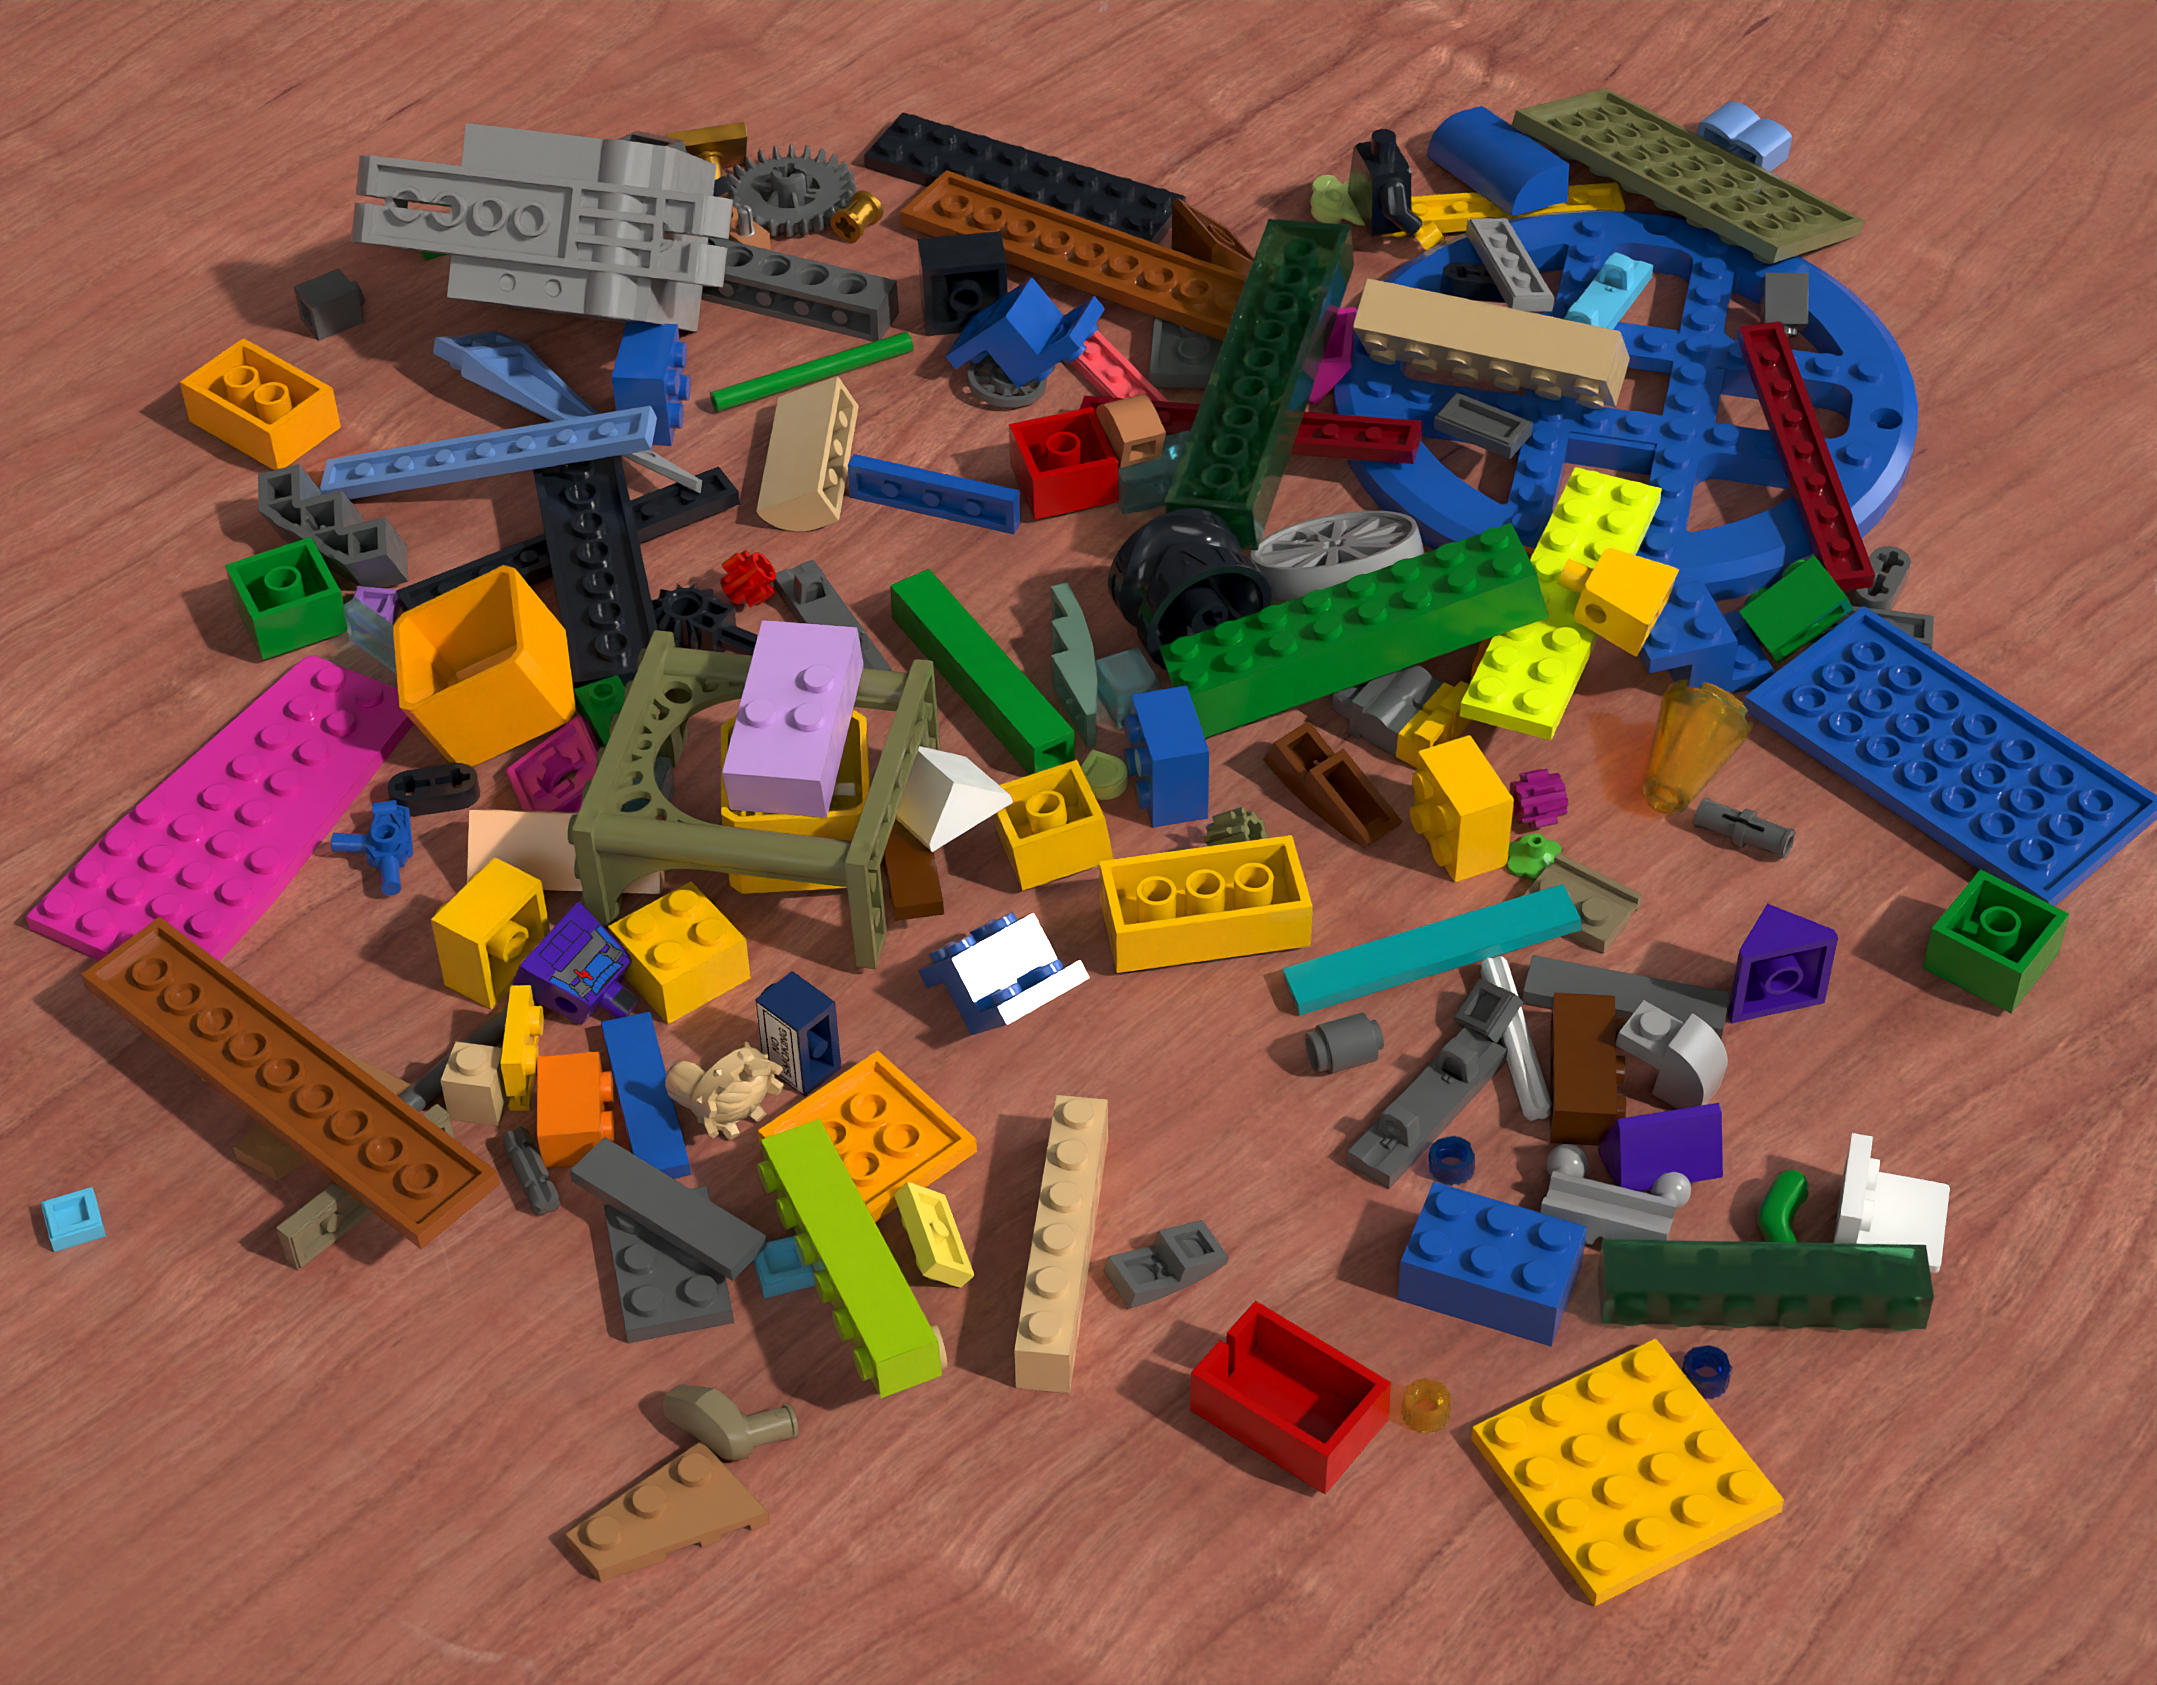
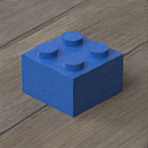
M626 322L611 377L616 411L651 406L657 417L652 445L672 446L675 430L682 429L684 407L682 402L689 401L691 393L690 376L683 373V368H685L687 361L686 342H680L678 324L664 323V325L644 322Z
M1187 685L1131 694V714L1124 716L1126 737L1128 743H1131V748L1124 750V757L1129 777L1136 776L1138 782H1135V794L1139 810L1147 809L1153 828L1207 819L1209 803V749Z

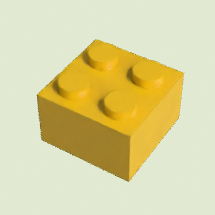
M1468 735L1418 751L1416 772L1412 774V784L1415 791L1414 806L1410 807L1409 814L1415 831L1418 834L1423 833L1431 845L1432 855L1436 863L1446 868L1454 882L1507 866L1514 799L1472 737Z
M1078 760L999 785L1010 794L1013 803L992 816L996 832L1022 891L1099 866V861L1114 859L1106 819Z
M496 857L480 872L474 873L467 884L448 903L441 905L435 916L431 919L444 985L489 1009H492L510 990L519 965L550 933L541 880Z
M692 881L608 926L609 934L624 948L632 959L625 978L667 1024L674 1022L751 979L746 938Z

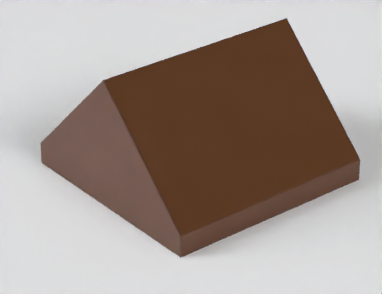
M1176 198L1172 203V250L1255 279L1264 277L1267 271L1228 227L1179 198Z

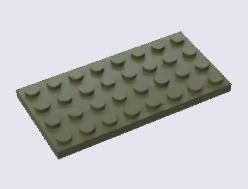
M1607 88L1516 110L1512 121V126L1525 132V135L1537 143H1546L1557 149L1556 153L1559 156L1570 160H1578L1588 165V170L1593 174L1611 177L1621 183L1622 189L1649 197L1653 200V204L1656 207L1666 211H1675L1685 216L1686 222L1698 228H1707L1719 234V239L1726 244L1744 247L1753 252L1752 255L1755 259L1763 263L1775 264L1778 261L1796 257L1799 254L1818 250L1821 247L1858 236L1865 221Z

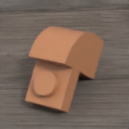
M1146 395L1129 397L1101 404L1097 407V417L1120 468L1161 458L1166 432L1155 407Z

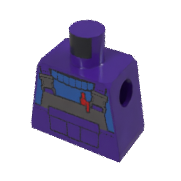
M579 902L574 905L519 965L512 985H531L533 1000L570 1021L581 1025L590 1018L599 1006L617 1019L629 1016L640 1001L637 996L620 984L632 962L630 955Z

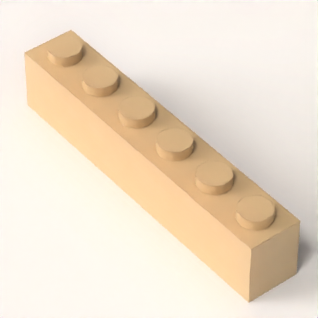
M1056 1095L1014 1349L1016 1388L1061 1393H1070L1108 1144V1099Z

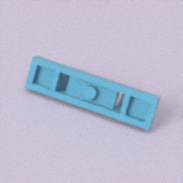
M1614 252L1604 263L1601 271L1578 301L1574 302L1568 310L1564 319L1613 330L1651 280L1653 265L1643 261H1636L1628 256Z

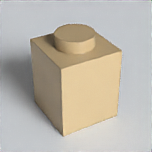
M455 1041L440 1080L450 1120L493 1126L499 1125L509 1096H506L500 1064L502 1048Z

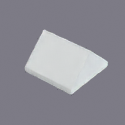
M919 746L896 819L933 852L1010 805L1013 801L1010 794L967 757Z

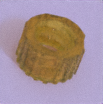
M1426 1378L1411 1382L1410 1385H1407L1406 1394L1402 1400L1401 1415H1403V1421L1412 1430L1418 1431V1433L1425 1432V1434H1429L1430 1432L1435 1433L1438 1430H1442V1427L1446 1426L1447 1421L1450 1420L1452 1401L1450 1391L1441 1382ZM1420 1400H1429L1436 1405L1437 1409L1434 1411H1422L1416 1408L1415 1403Z

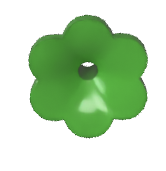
M1541 834L1525 835L1519 842L1509 843L1507 869L1513 876H1525L1534 883L1543 870L1552 865L1556 854H1561V846L1555 841L1546 840Z

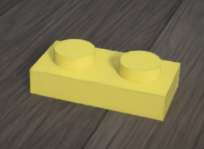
M906 1182L894 1196L902 1216V1225L909 1235L916 1255L917 1267L923 1276L931 1280H938L959 1288L963 1287L974 1276V1272L946 1196L922 1186Z

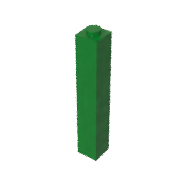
M930 569L890 585L892 619L926 658L933 661V666L1029 775L1075 761L1073 728Z

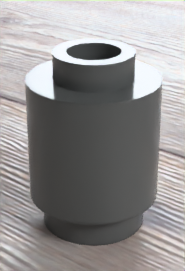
M1362 1012L1316 1025L1315 1031L1305 1034V1046L1309 1061L1315 1072L1318 1073L1326 1070L1329 1074L1377 1061L1378 1050L1384 1048V1039L1378 1022L1376 1020L1370 1021L1366 1014Z

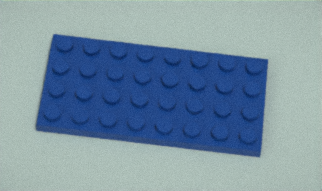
M1865 606L1858 609L1744 697V711L1977 869H1981L2053 906L2061 902L2157 820L2156 794Z

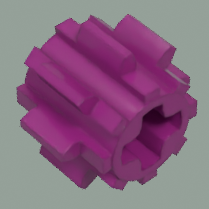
M1537 769L1519 773L1520 780L1510 783L1509 793L1514 799L1512 813L1515 815L1518 824L1528 823L1529 828H1541L1558 824L1557 817L1567 815V806L1569 804L1566 787L1559 773L1549 774L1548 769Z

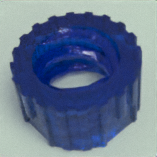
M1449 1136L1437 1139L1432 1144L1428 1152L1429 1171L1432 1173L1433 1178H1436L1437 1181H1441L1443 1184H1450V1186L1466 1183L1468 1179L1472 1178L1475 1170V1154L1470 1142L1462 1137ZM1451 1157L1457 1158L1462 1162L1456 1165H1448L1441 1160Z
M1711 1345L1693 1347L1685 1355L1682 1365V1372L1705 1400L1721 1397V1394H1724L1726 1389H1728L1732 1373V1366L1727 1357L1728 1354L1722 1349ZM1707 1366L1713 1368L1717 1375L1704 1377L1695 1371Z

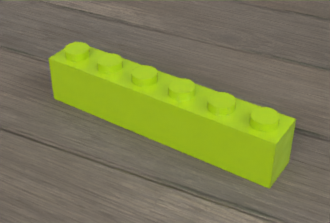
M818 1119L761 1139L764 1161L757 1164V1169L762 1185L767 1193L775 1191L778 1196L775 1204L780 1220L785 1229L794 1228L797 1234L794 1236V1242L802 1264L804 1266L813 1265L816 1271L813 1273V1280L823 1304L832 1302L835 1308L832 1311V1316L841 1340L843 1342L852 1341L855 1347L852 1350V1356L862 1381L871 1379L880 1398H884L942 1376L938 1339L821 1120Z

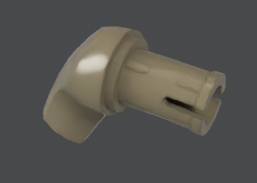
M686 1384L674 1387L664 1398L663 1408L666 1418L673 1425L693 1434L713 1453L723 1459H748L754 1447L789 1438L795 1439L799 1435L797 1417L792 1405H789V1403L784 1404L782 1407L745 1416L727 1396L717 1389Z

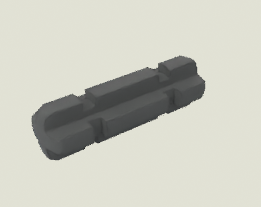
M518 1127L514 1131L505 1132L502 1137L504 1150L509 1160L513 1162L512 1167L525 1194L530 1198L528 1201L534 1213L544 1216L549 1211H556L560 1206L558 1191L554 1183L549 1180L550 1175L537 1148L532 1144L534 1141L529 1131L523 1127Z

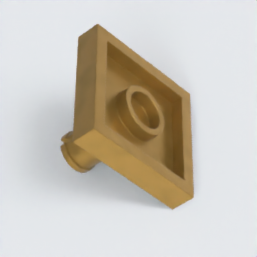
M745 122L671 132L664 135V137L683 140L688 154L716 164L715 179L723 176L721 168L734 167L735 164L739 166L744 165L748 138Z

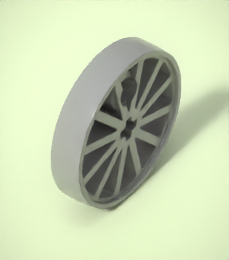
M1358 511L1323 516L1278 530L1263 538L1253 547L1251 560L1267 579L1271 588L1272 599L1288 602L1305 596L1311 591L1325 589L1345 582L1356 575L1367 574L1393 565L1401 559L1413 558L1424 554L1417 523L1413 518L1389 511Z

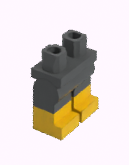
M1415 664L1358 684L1364 687L1362 690L1352 686L1335 692L1332 698V710L1349 719V735L1359 740L1363 737L1372 745L1415 768L1417 767L1418 751L1457 739L1473 721L1472 719L1460 716L1461 702L1470 684L1460 681L1453 687L1432 677L1427 670Z

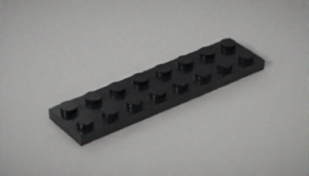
M904 112L898 116L864 155L865 168L928 187L948 170L1155 244H1159L1172 228V203L1176 198L1186 202V196L1163 188L1153 187L1133 181L1130 178L1096 170L1093 167L1082 166L1055 156L1045 155L1025 149L1022 146L1008 144L991 139L985 135H978L951 125H944Z
M621 455L533 469L561 622L566 630L574 689L615 675L619 676L624 687H626L629 680L634 681L636 676L638 656L641 649H647L654 630H658Z

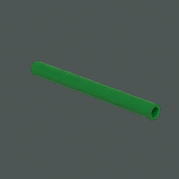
M908 332L893 335L710 392V400L715 412L727 410L913 352L912 339Z

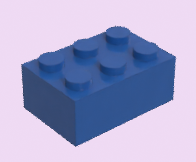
M1433 1181L1400 1262L1397 1300L1552 1347L1582 1266L1587 1226Z

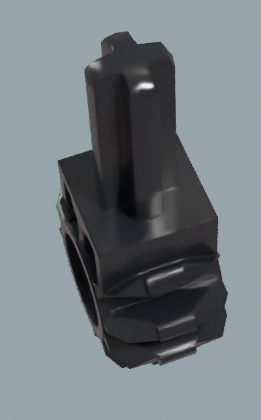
M677 583L675 590L661 589L658 599L652 600L658 631L673 632L675 647L725 652L728 650L736 654L753 656L758 635L737 627L735 607L716 599L712 589L701 591L697 583L693 584L690 588H682Z

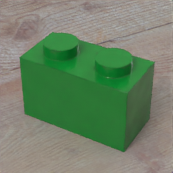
M1813 555L1807 561L1801 559L1791 564L1783 572L1782 579L1769 589L1764 587L1751 594L1744 603L1745 607L1739 613L1779 665L1853 610V607L1844 592Z

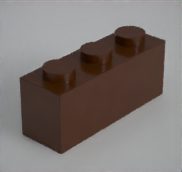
M1554 992L1550 1021V1100L1552 1103L1550 1108V1143L1600 1146L1616 1120L1626 1118V1095H1617V1086H1624L1626 1061L1625 1056L1616 1055V1047L1618 1046L1615 1045L1618 1034L1625 1025V1018L1615 1016V996Z

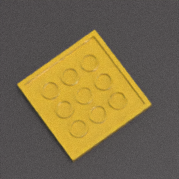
M1656 1338L1472 1427L1471 1440L1594 1607L1782 1512L1784 1504L1782 1496Z

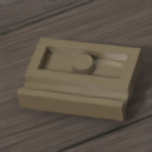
M1560 853L1556 854L1552 865L1543 870L1523 895L1564 884L1581 918V930L1567 935L1603 954L1628 924L1632 913L1640 909L1642 894Z

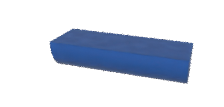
M1484 106L1463 110L1449 116L1439 125L1429 142L1428 158L1510 216L1561 204L1568 200L1569 164Z

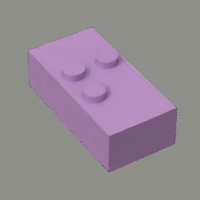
M762 620L722 771L730 810L827 818L864 666L857 627Z

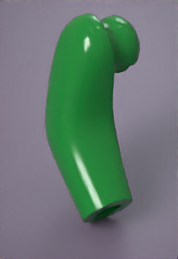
M1795 1169L1784 1170L1775 1176L1757 1213L1758 1227L1777 1263L1790 1262L1801 1253L1793 1232L1792 1222L1799 1207L1808 1198L1809 1183L1806 1176Z

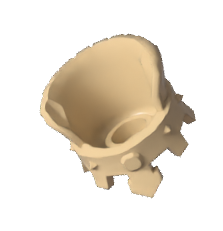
M746 1041L721 1058L707 1072L695 1063L688 1061L676 1062L667 1072L665 1085L670 1099L691 1109L697 1116L698 1123L705 1125L708 1134L713 1139L719 1135L717 1130H721L730 1140L738 1137L740 1133L736 1126L738 1122L749 1116L758 1123L767 1115L760 1104L768 1093L776 1096L781 1093L784 1084L775 1078V1074L779 1075L783 1068L779 1064L768 1060V1054H761L756 1048H751L749 1042Z

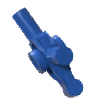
M396 800L372 803L373 822L369 834L333 833L331 849L332 852L366 853L368 865L375 867L377 871L380 870L382 892L386 895H395L401 891L400 868L404 867L408 858L413 855V842L409 808L397 805Z

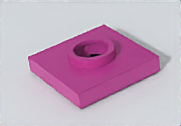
M580 714L506 769L522 810L577 812L580 810L583 788L586 781L592 780L595 775L596 760L600 749L589 723ZM577 770L573 782L567 777L557 786L559 780L566 773Z

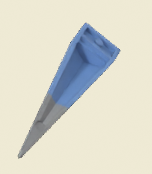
M490 331L435 338L433 354L449 361L451 368L461 370L462 377L484 390L550 422L600 414L563 382L527 344L504 333ZM651 450L621 455L698 493L701 492L702 480Z

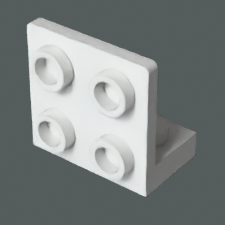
M1852 1133L1842 1177L1832 1254L1932 1273L1939 1272L1942 1261L1950 1187L1944 1183L1879 1172L1880 1160L1870 1158L1873 1137Z

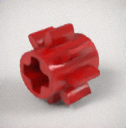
M747 550L740 554L736 552L722 563L721 566L727 574L720 579V584L726 596L735 604L742 605L746 602L749 607H753L755 604L760 605L775 593L769 585L776 579L775 569L770 561L761 553L754 552L750 555Z

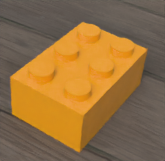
M244 338L180 381L188 418L191 423L273 470L289 466L341 428L332 387Z

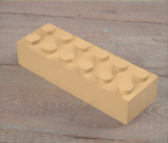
M1369 278L1366 280L1353 328L1365 350L1370 354V358L1384 364H1395V360L1411 363L1412 368L1425 373H1435L1436 369L1450 371L1455 378L1467 382H1477L1478 378L1494 381L1493 384L1508 391H1518L1519 387L1536 390L1535 393L1538 396L1550 400H1560L1561 396L1578 399L1577 402L1580 405L1591 409H1602L1603 405L1616 407L1630 360L1621 332L1617 330Z

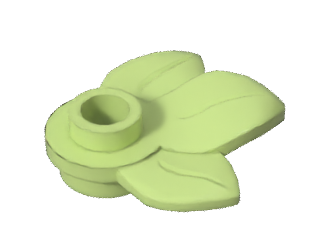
M1322 175L1315 179L1312 184L1314 193L1310 199L1312 206L1311 214L1315 219L1325 224L1337 225L1343 218L1357 225H1365L1348 194L1349 181L1342 184L1333 175Z

